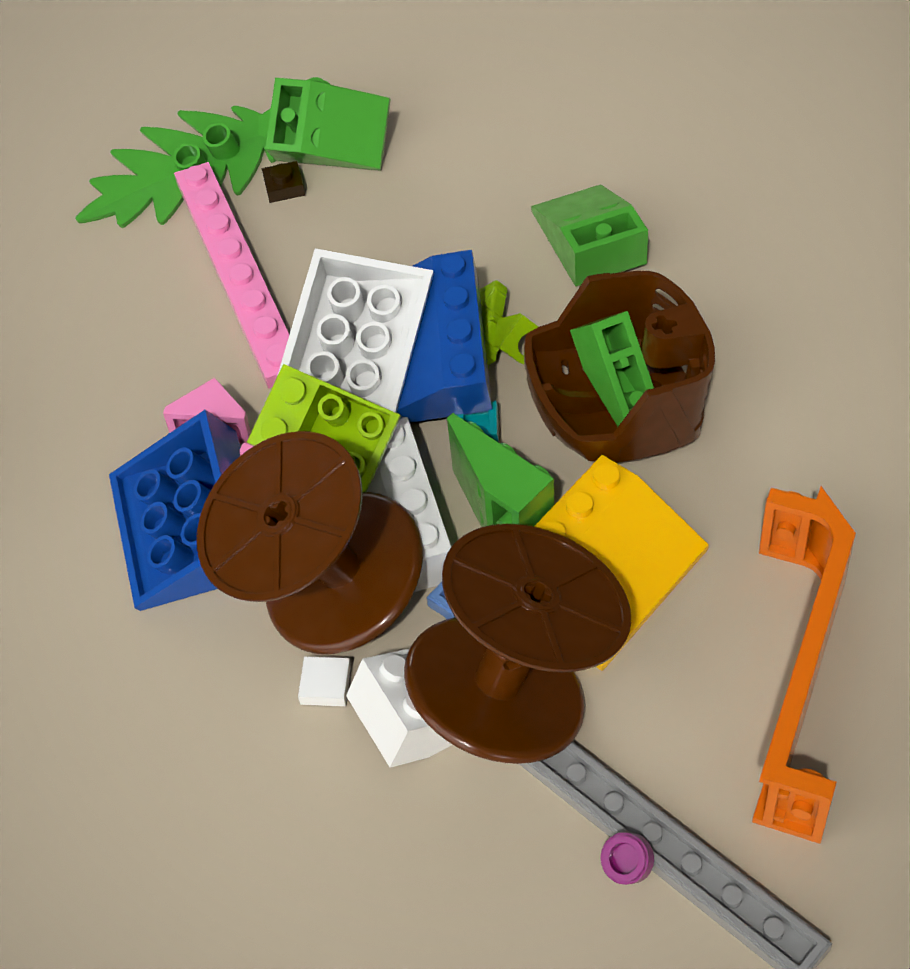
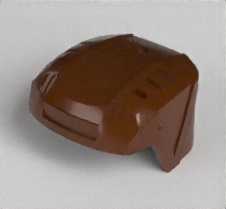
M652 271L602 273L587 276L557 321L540 326L526 334L524 365L527 373L526 380L534 404L552 436H555L566 447L586 460L595 462L601 455L615 463L643 459L683 447L699 437L704 419V405L715 364V346L711 332L694 302L679 286L667 277ZM656 289H660L671 296L678 306L658 293ZM653 304H658L664 309L659 310L656 307H654ZM628 311L654 388L648 389L643 393L617 427L582 369L570 330L607 316ZM563 365L567 367L568 374L562 372ZM683 365H688L686 373L682 368Z

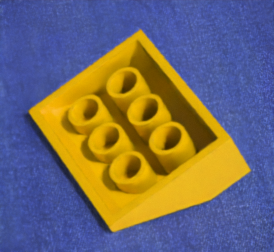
M601 455L534 526L562 535L581 545L601 560L617 578L627 596L631 610L630 632L622 648L707 552L709 544L638 475L604 455ZM621 649L611 659L596 667L603 671Z

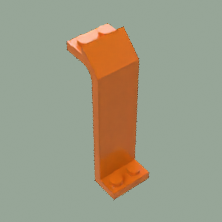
M822 486L820 487L817 499L805 497L793 491L771 488L765 506L759 554L810 568L820 577L821 582L759 782L763 783L752 823L821 844L837 782L826 779L815 770L806 768L797 770L790 768L845 585L856 533Z

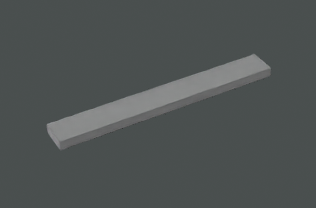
M574 742L560 753L548 759L519 764L609 837L618 833L628 832L644 837L651 845L654 853L652 871L774 969H815L831 950L832 943Z

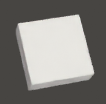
M304 656L298 693L300 705L346 706V694L348 692L351 672L350 658Z

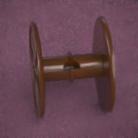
M296 431L280 434L256 444L239 456L214 484L204 503L197 528L198 558L210 582L217 589L233 598L248 602H266L269 617L279 634L296 648L314 654H337L353 650L383 633L400 616L409 603L418 584L422 569V538L412 515L400 503L388 496L374 492H362L360 474L349 452L336 440L315 432Z
M496 524L475 529L463 535L453 544L443 563V591L455 617L430 626L413 642L408 651L404 666L406 689L415 709L423 720L438 735L457 748L480 758L502 763L522 764L542 761L567 748L579 733L583 722L585 704L582 688L575 672L587 670L605 663L622 648L631 627L630 605L623 587L610 569L587 549L562 535L542 528L521 524Z

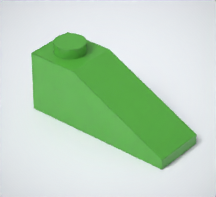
M628 311L607 316L570 330L583 370L617 427L643 393L648 389L654 388Z

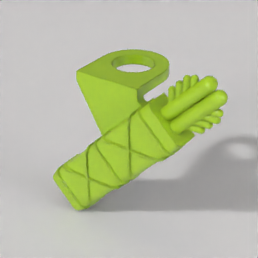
M498 280L480 289L487 364L490 365L496 361L499 349L517 362L524 364V355L519 352L518 343L524 335L539 326L521 313L503 318L507 287Z

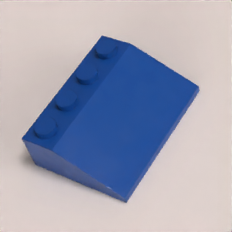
M472 250L430 256L413 265V267L433 270L434 276L397 409V414L401 415L400 419L408 417L409 423L444 418L452 413L465 415L492 410L479 281Z
M205 409L109 474L134 608L139 611L217 589L205 575L198 558L197 528L200 514L210 491L223 472L240 456L241 447L237 432Z

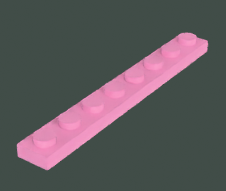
M209 162L175 172L174 175L179 190L268 388H271L277 378L289 338L287 328Z

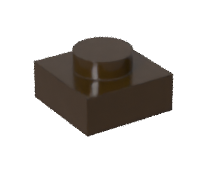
M297 161L261 168L269 203L305 196Z

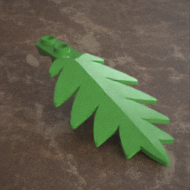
M318 77L308 79L330 85L329 82ZM232 106L233 113L242 121L214 113L178 111V116L203 137L173 129L141 127L140 132L168 155L146 150L112 149L110 151L111 155L135 175H110L91 178L89 180L90 184L102 195L88 204L76 216V221L81 224L116 215L117 224L119 227L124 228L142 214L153 201L157 221L160 225H164L174 215L184 200L176 183L174 173L209 162L220 187L228 170L233 192L235 195H241L254 177L261 163L264 151L271 163L276 161L265 150L271 108L261 114L245 107Z

